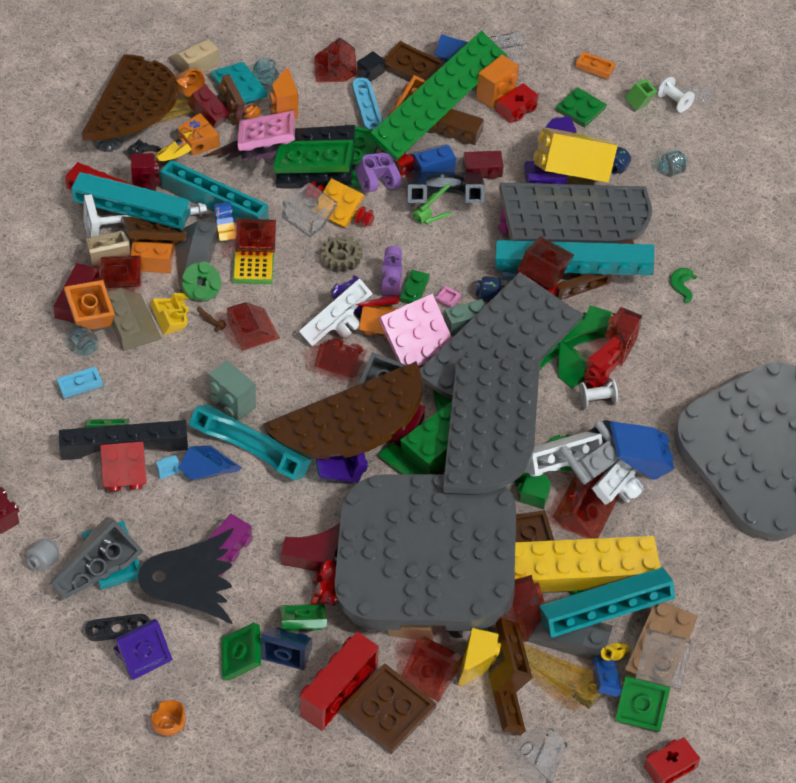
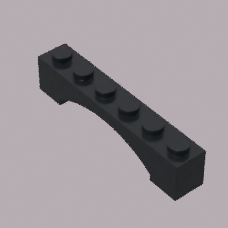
M186 420L59 430L61 460L83 459V457L101 451V445L144 442V447L163 449L167 452L188 450Z

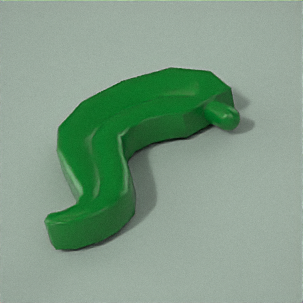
M679 268L671 275L670 285L676 292L685 297L683 302L686 304L692 300L693 294L684 285V282L689 281L690 278L697 279V276L689 268Z

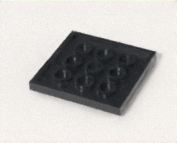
M355 125L295 128L294 141L353 140L354 149L349 172L277 173L276 187L285 189L305 188L307 184L316 182V187L320 185L325 187L331 179L344 185H352L356 136Z

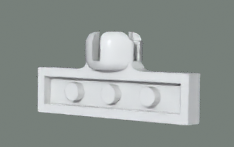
M359 278L302 327L299 332L311 346L315 345L331 330H335L340 337H348L352 332L345 324L352 330H356L360 325V322L353 314L354 310L358 307L355 304L365 301L373 293Z
M620 459L608 469L592 488L605 505L611 502L617 494L624 502H630L628 497L634 499L644 490L642 483L634 476L637 470Z

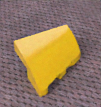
M174 141L154 156L158 161H169L188 153L192 149L188 143L179 147Z
M173 293L170 298L152 299L150 302L163 335L182 330L187 326L188 318L186 315L189 307L185 306L184 299L189 298L184 293Z

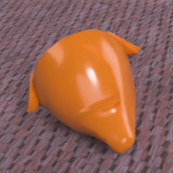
M197 68L174 73L178 91L188 98L191 97L192 93L205 85L204 74Z

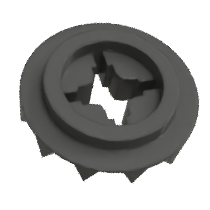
M123 136L109 138L111 142L108 139L93 142L97 149L104 152H112L123 145L124 139Z

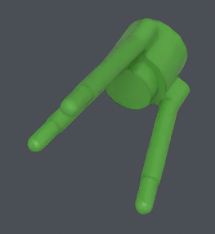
M446 184L440 191L433 193L427 199V203H423L412 212L413 218L420 224L425 222L428 225L435 220L451 215V212H446L431 217L432 210L429 207L450 187V184Z

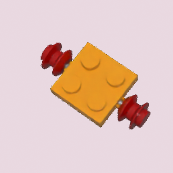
M334 179L329 181L325 190H323L322 185L316 187V182L307 184L304 189L305 198L309 199L312 197V202L316 203L312 210L313 213L345 229L354 216L355 223L363 222L362 226L364 228L367 225L370 226L374 221L373 210L366 212L365 206L359 208L365 198L364 194Z

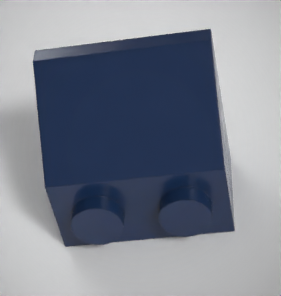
M268 627L261 636V659L305 670L312 650V638L303 633L288 632L280 627Z

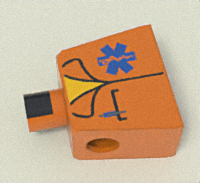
M201 113L177 129L178 139L175 142L179 147L188 143L192 149L189 151L191 155L220 147L219 134Z

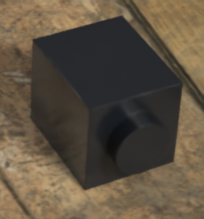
M374 51L370 52L357 61L358 76L366 78L370 82L385 73L386 60Z

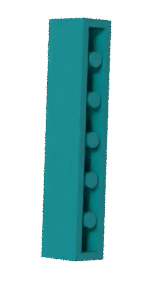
M170 160L160 171L161 186L197 204H205L206 208L214 211V204L230 201L234 221L259 232L269 220L268 204L178 162Z
M80 172L71 188L73 202L84 204V195L92 194L96 208L182 230L191 213L190 200L91 174Z
M661 567L539 606L542 625L550 637L553 638L675 599L674 581L666 570Z

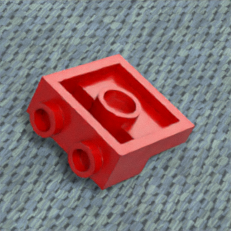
M613 337L588 358L583 381L588 389L607 386L610 373L616 368L617 357L620 353L621 341L616 337Z
M144 442L101 445L103 487L108 488V492L121 491V486H130V490L143 489L142 485L147 484Z

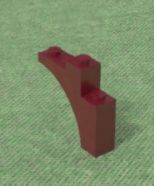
M340 523L316 535L305 537L286 536L281 551V565L317 572L321 569V565L325 560L330 559L337 564Z

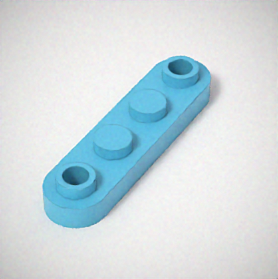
M357 78L353 81V93L364 128L374 130L383 121L372 85L366 78Z

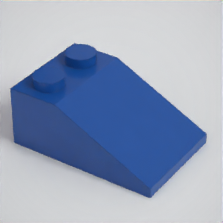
M614 421L610 423L617 457L652 480L658 479L674 470L672 462L674 458L668 445L669 438L664 432H660L654 427Z

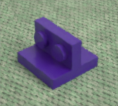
M156 619L115 638L117 644L113 648L115 654L124 662L128 675L132 680L173 660L159 622Z

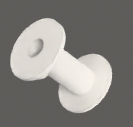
M668 77L659 86L657 95L660 98L665 95L671 97L677 102L676 109L681 113L691 106L695 94L691 91L685 94L675 87V78Z
M610 378L607 386L586 389L583 382L579 384V396L584 409L588 408V401L611 398L613 404L618 403V390L613 378Z

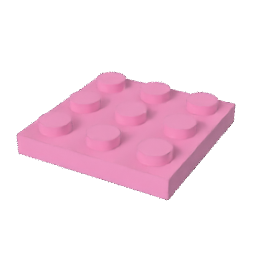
M294 110L239 121V151H251L262 146L267 148L278 143L288 144L295 140Z
M433 294L378 318L396 360L406 365L415 361L418 366L427 363L452 339Z

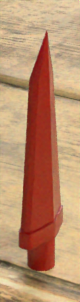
M384 296L355 305L362 307L399 304V297Z

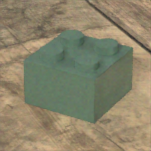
M226 360L209 373V398L215 406H221L225 414L239 421L256 408V384L229 361Z

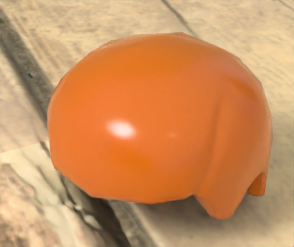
M176 700L160 702L158 710L155 713L152 712L151 715L153 730L163 736H173L179 733L186 724L184 705Z

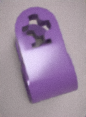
M387 153L365 155L355 167V174L364 192L377 191L379 185L377 178L381 177L388 189H398L401 186V175L392 157Z
M389 246L384 252L381 295L400 296L402 250L397 246Z

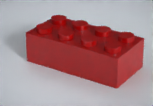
M358 631L353 637H348L343 643L342 649L330 657L328 665L316 673L314 681L310 685H305L301 690L300 716L323 731L338 714L340 707L377 669L379 646Z

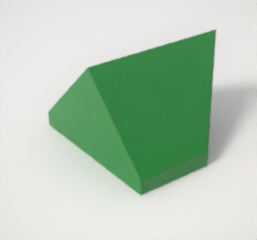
M560 341L558 378L574 389L584 381L589 357Z

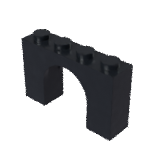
M405 172L407 203H427V195L437 193L448 183L450 187L445 192L463 196L465 203H484L485 183L481 172Z

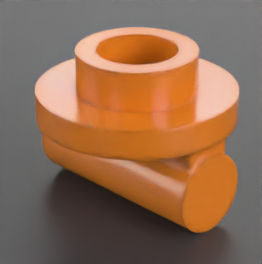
M249 104L244 108L242 117L244 119L259 117L262 110L256 104L253 106Z

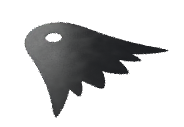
M238 140L202 157L219 154L217 157L230 153L226 160L241 156V161L244 162L255 156L256 161L263 157L266 163L272 165L274 156L282 143L273 144L267 148L263 146L257 147L251 151H239Z
M234 528L203 542L163 552L149 558L141 566L138 573V582L141 589L155 599L200 610L233 624L228 614L218 604L227 603V600L216 592L232 587L230 582L218 576L230 569L232 564L217 559L228 551V549L218 548L229 538ZM156 571H163L166 574V578L162 582H156L153 580V574Z

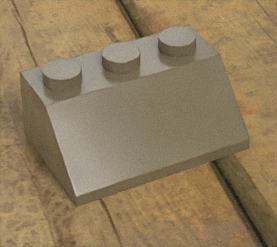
M124 288L107 292L115 313L112 327L123 351L162 339L141 294Z

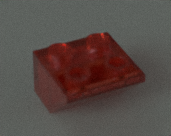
M342 38L331 42L329 46L314 56L317 83L346 82L357 74L355 48Z
M338 338L327 339V341L320 343L314 367L354 378L357 376L368 351L363 350V346L358 344H343L344 340Z

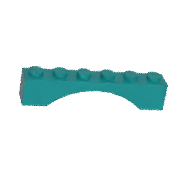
M208 404L196 406L188 424L205 434L228 441L266 461L277 472L293 480L304 478L312 461L311 458H306L292 451L277 440Z

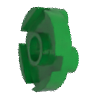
M208 262L191 264L182 275L181 288L184 294L193 301L195 299L200 302H206L213 299L222 285L218 271ZM198 278L206 281L204 287L197 285Z

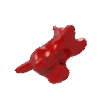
M330 559L322 563L321 569L313 577V583L318 585L311 596V605H316L318 601L321 604L336 605L334 602L337 601L335 593L336 564Z

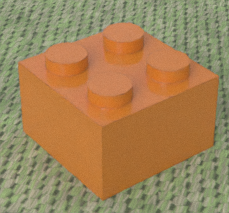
M504 55L498 57L478 73L479 83L477 84L476 98L492 109L496 107L497 99L516 88L519 77V65Z

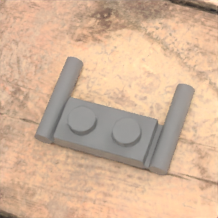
M602 420L594 425L606 442L584 459L577 462L566 445L559 449L583 485L619 460L613 436Z

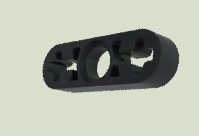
M145 614L94 619L86 624L85 633L90 641L112 640L137 628L139 621L145 624L150 619ZM127 622H130L131 630H128ZM116 624H122L124 629L121 632H114L112 627ZM105 625L108 627V633H105ZM93 627L98 628L97 634H93Z

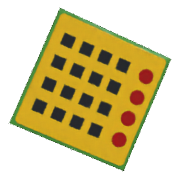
M235 249L233 283L273 284L274 250Z

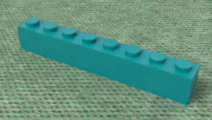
M497 240L496 271H520L525 266L535 272L654 275L655 245Z

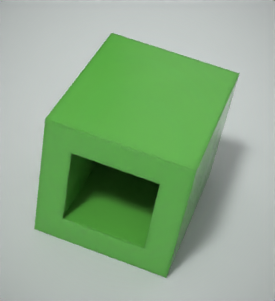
M647 79L635 83L625 96V99L637 111L648 105L658 91Z

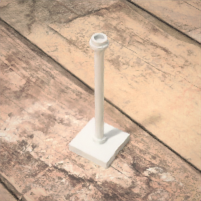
M92 194L84 195L83 223L87 238L99 236V227L101 225L121 223L122 216L131 217L127 215L99 217ZM198 203L197 207H190V215L199 214V217L207 215L205 204Z

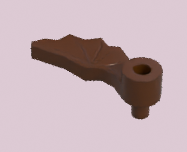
M198 306L199 316L205 322L216 326L215 332L226 327L227 324L224 320L216 321L210 314Z

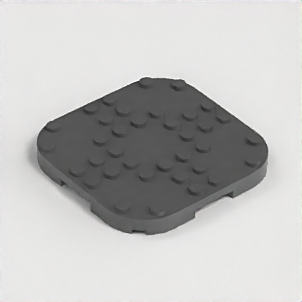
M768 363L690 403L681 413L676 425L675 443L680 455L695 474L699 472L721 500L720 507L739 530L752 538L757 536L765 538L767 541H779L796 534V366L787 363Z
M433 474L374 475L356 484L345 496L341 509L335 591L338 606L342 613L350 617L354 624L373 630H401V625L445 626L446 631H471L472 628L481 630L496 624L498 618L509 612L515 596L516 504L508 488L502 487L498 490L482 494L444 493V475Z

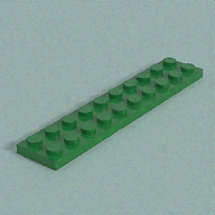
M481 30L369 134V137L396 162L479 83L478 73L501 55L507 57V54Z

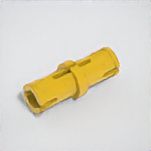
M611 643L609 646H605L606 648H602L601 657L606 661H617L628 656L630 648L626 643Z

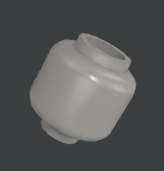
M39 539L27 549L26 558L28 565L38 571L49 569L59 558V548L56 543L49 539Z

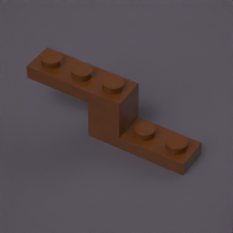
M632 239L617 244H634ZM583 274L576 278L558 283L556 297L563 300L610 284L611 274Z
M500 618L496 622L504 660L488 675L502 731L521 736L526 729L516 693L533 677L519 624Z

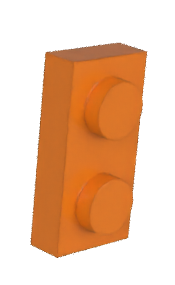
M583 51L576 62L575 68L609 79L615 70L616 63Z

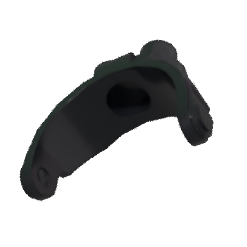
M138 139L135 142V146L131 145L127 151L130 154H143L150 151L158 153L162 148L156 145H149L146 142L143 143Z

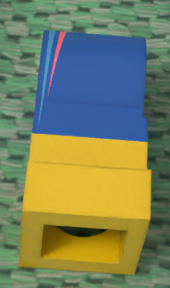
M230 201L214 204L219 241L237 238Z

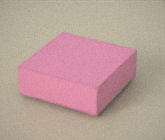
M444 286L435 297L437 303L449 308L456 305L461 299L462 294Z

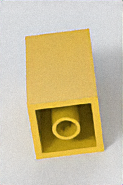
M546 127L542 128V132L540 131L538 135V149L534 152L533 156L535 165L548 172L609 182L618 145L604 138Z

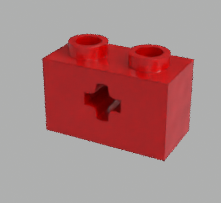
M522 83L497 99L496 112L509 123H513L516 120L519 121L528 112L536 110L539 95Z
M683 737L678 741L676 739L671 740L660 751L654 750L646 756L644 768L655 783H672L697 769L701 758L686 738Z

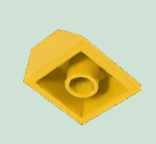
M472 628L465 646L458 686H464L488 672L490 665H495L501 643L497 642L499 634Z

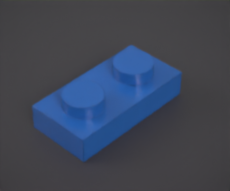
M594 656L591 663L597 692L619 697L622 688L616 661H606L601 657Z

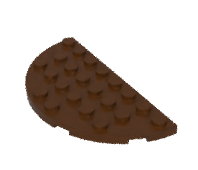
M124 54L82 132L83 140L98 141L138 133L162 119L173 108L178 98V85L173 72L156 60L150 62L146 61L143 56Z
M415 361L263 423L265 430L271 438L306 458L328 460L330 456L343 455L344 458L365 453L392 439V434L400 428L404 429L417 412L422 399L423 380L420 368Z

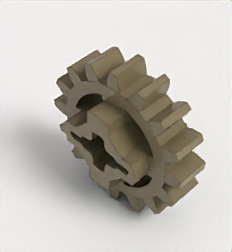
M335 234L334 239L328 237V242L323 241V246H321V260H324L325 266L330 264L331 270L337 268V271L340 272L341 268H344L347 272L348 267L355 269V264L359 265L360 259L363 258L362 245H359V240L353 241V236L346 238V234H343L342 237Z

